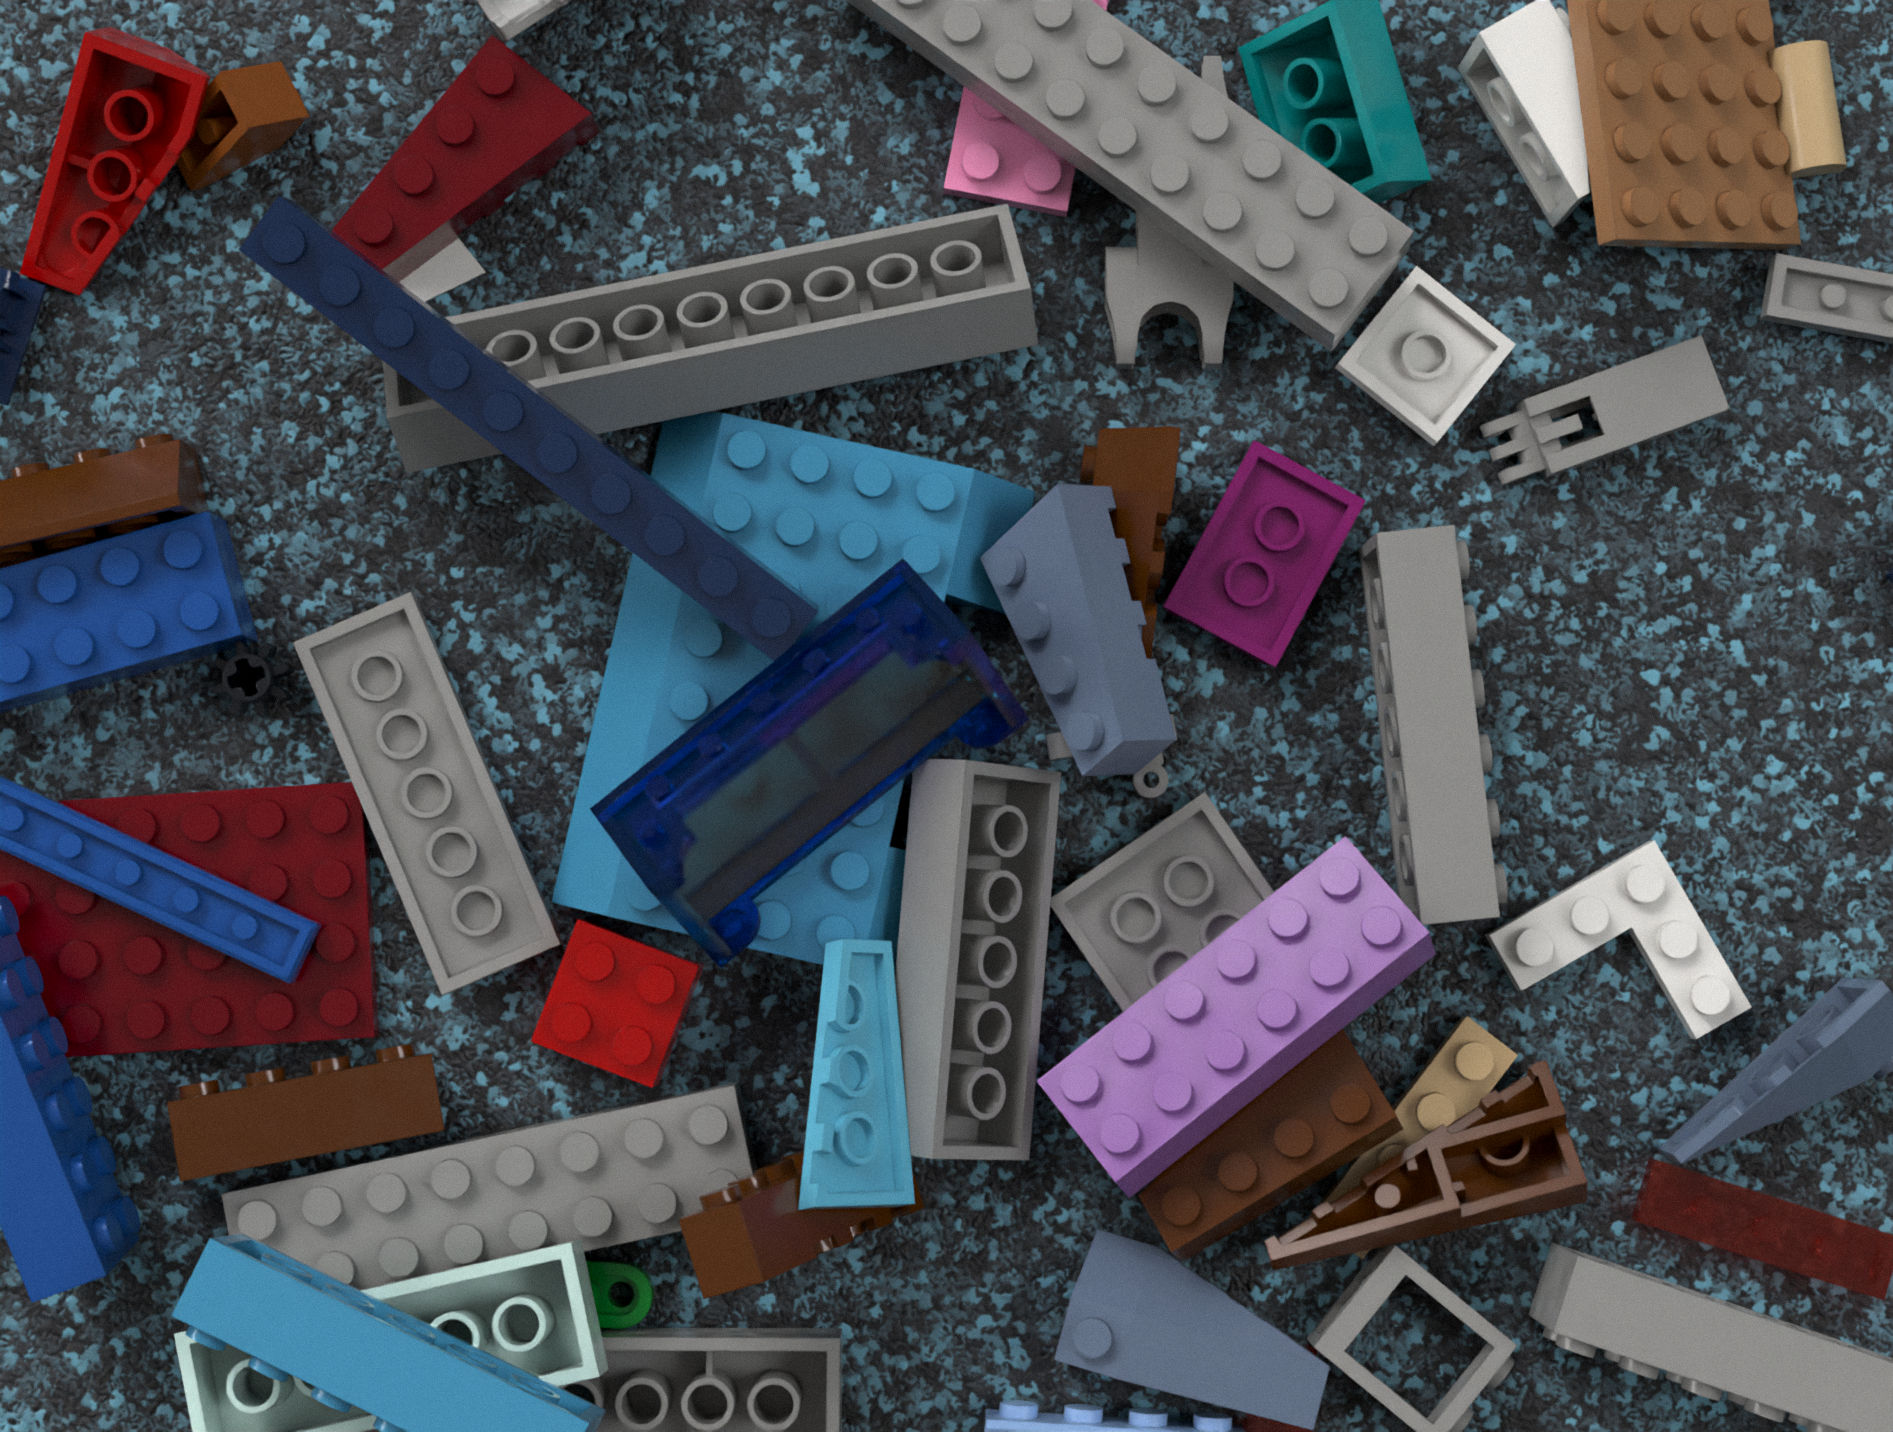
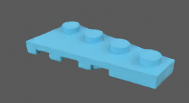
M840 939L828 942L825 945L798 1210L915 1204L892 941Z

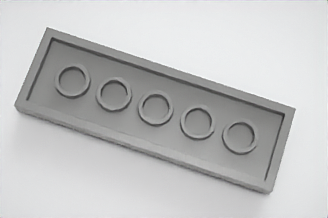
M409 592L293 642L441 995H447L562 945L563 941L415 594Z

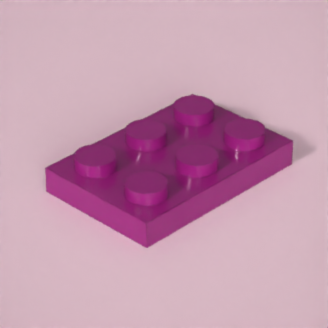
M1254 440L1165 601L1162 610L1271 669L1276 668L1366 500Z

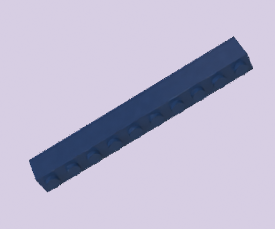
M279 195L238 249L777 664L818 613L819 606L295 201Z

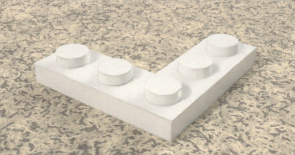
M1655 840L1642 844L1485 935L1516 990L1522 991L1628 930L1688 1035L1693 1039L1700 1038L1752 1008Z

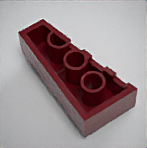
M492 35L334 226L332 231L400 282L457 240L459 233L485 215L487 218L505 204L504 200L534 177L536 180L557 165L556 161L577 145L583 146L600 132L592 113Z

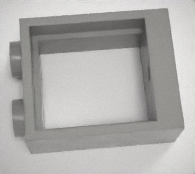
M1395 1244L1378 1248L1306 1338L1316 1350L1416 1432H1462L1474 1413L1469 1406L1484 1387L1493 1390L1504 1380L1514 1364V1359L1510 1355L1517 1347L1513 1341ZM1405 1275L1487 1342L1427 1418L1345 1351Z

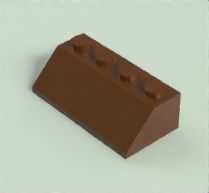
M157 434L136 440V449L112 455L109 448L91 449L73 455L74 464L50 469L48 463H32L11 469V478L0 481V569L209 511L195 448L180 439L174 440L172 434Z

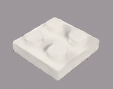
M1416 266L1335 368L1434 446L1516 344Z

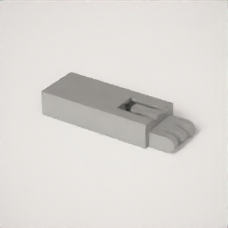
M1700 335L1526 398L1516 406L1518 412L1480 426V430L1484 439L1499 436L1506 431L1510 435L1511 441L1488 450L1493 462L1516 454L1518 456L1520 465L1507 467L1498 473L1499 480L1503 486L1540 472L1543 479L1555 476L1720 416L1730 408L1703 337ZM1592 406L1594 410L1592 417L1594 421H1598L1601 432L1561 446L1560 437L1571 433L1574 434L1583 429L1578 414L1556 422H1552V420Z

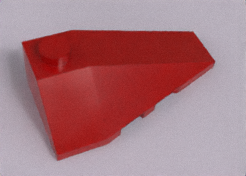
M107 27L84 33L19 274L76 295H81L85 292L192 140L210 75L171 49L115 28Z

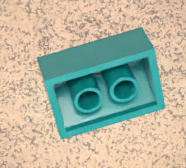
M1330 0L1238 48L1259 120L1374 203L1384 202L1432 180L1379 0Z

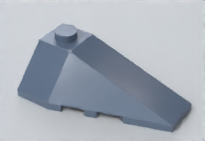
M1842 978L1657 1150L1666 1159L1682 1164L1868 1081L1872 1076L1878 1080L1893 1071V994L1882 980Z

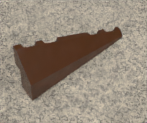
M1547 1061L1535 1063L1528 1068L1527 1075L1499 1093L1494 1090L1480 1099L1478 1107L1447 1127L1442 1124L1363 1176L1358 1186L1332 1203L1325 1201L1312 1210L1309 1218L1282 1236L1276 1238L1273 1235L1267 1239L1265 1245L1272 1270L1587 1202V1180L1567 1129L1566 1112Z

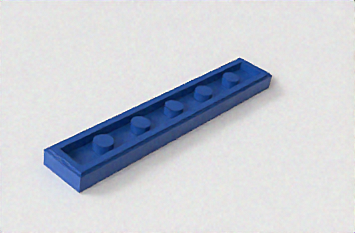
M0 775L1 850L289 984L295 983L322 924Z

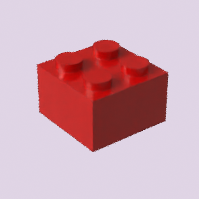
M577 919L530 1042L653 1088L660 1083L705 964L590 920Z

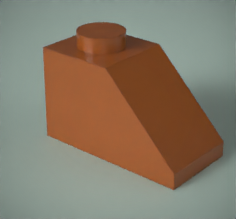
M278 61L220 71L208 85L194 136L176 161L191 191L202 189L279 149L310 117L299 92L294 87L282 62Z

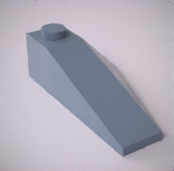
M1097 1229L1070 1298L1054 1360L1118 1380L1314 1430L1331 1367L1330 1364L1268 1321L1262 1320L1229 1297L1228 1293L1212 1282L1209 1283L1163 1248Z

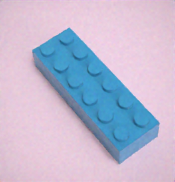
M243 1233L209 1238L171 1315L188 1324L189 1327L185 1334L206 1347L224 1351L227 1344L252 1355L248 1365L267 1377L286 1382L291 1374L313 1385L314 1388L310 1395L328 1407L348 1413L352 1405L376 1416L377 1418L373 1426L380 1432H596L606 1412L605 1409Z

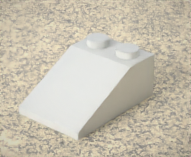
M1535 0L1479 32L1458 66V70L1551 226L1554 228L1564 222L1590 193L1588 162L1569 15L1562 8L1555 9L1550 0Z

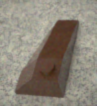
M1160 426L1099 429L1096 446L1084 445L1079 482L1088 483L1093 486H1110L1117 509L1109 512L1115 538L1125 539L1131 564L1124 566L1123 569L1131 600L1141 601L1147 623V625L1142 627V642L1146 658L1151 659L1157 618V603L1154 602L1155 590H1159L1165 559V539H1161L1163 526L1166 527L1168 514H1171L1181 428Z

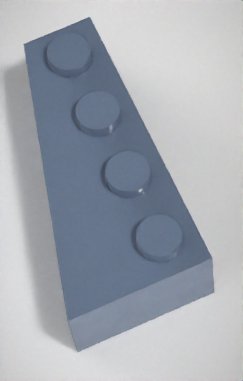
M1057 484L980 557V560L1081 775L1136 774L1176 740L1156 659L1146 658L1142 642V627L1147 625L1142 604L1141 601L1131 600L1123 569L1124 566L1131 564L1124 538H1115L1109 512L1117 509L1113 492L1110 486Z

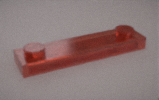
M1652 1158L1648 1160L1631 1217L1632 1220L1885 1300L1893 1272L1892 1234Z

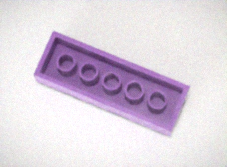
M1345 836L1039 1078L1037 1082L1115 1183L1130 1198L1436 955L1430 933Z

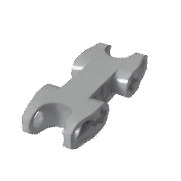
M1203 56L1200 78L1228 98L1221 56ZM1136 211V247H1105L1104 310L1113 340L1116 369H1134L1140 327L1151 317L1165 313L1181 316L1195 328L1199 342V357L1202 361V369H1220L1223 359L1225 331L1234 299V281Z

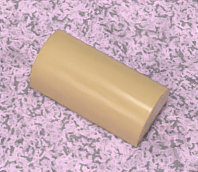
M1821 40L1802 41L1770 50L1768 52L1770 68L1778 75L1782 88L1781 96L1776 102L1779 128L1787 138L1790 148L1789 158L1785 163L1786 175H1792V179L1842 172L1847 168L1828 43Z

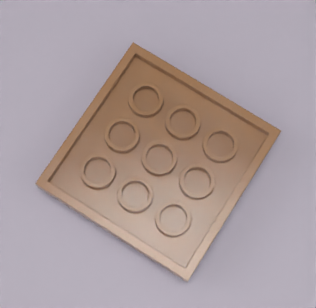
M1567 0L1598 246L1785 250L1800 245L1798 209L1795 201L1792 175H1786L1785 169L1790 148L1787 138L1780 131L1776 102L1779 100L1782 91L1781 82L1776 72L1770 68L1768 54L1770 50L1775 49L1769 0Z

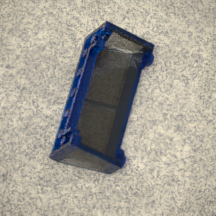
M902 558L591 807L590 810L647 889L721 968L750 945L759 932L761 914L752 900L956 736L968 747L975 749L989 748L1003 741L1028 721L1029 718L971 631Z

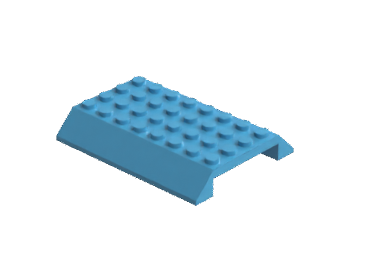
M705 412L665 420L662 424L651 477L819 606V611L777 664L632 553L552 903L821 965L824 964L825 945L828 942L840 939L892 941L895 973L906 850L890 847L945 599L949 603L1006 615L980 557L1032 508L1035 491L973 468L727 413Z

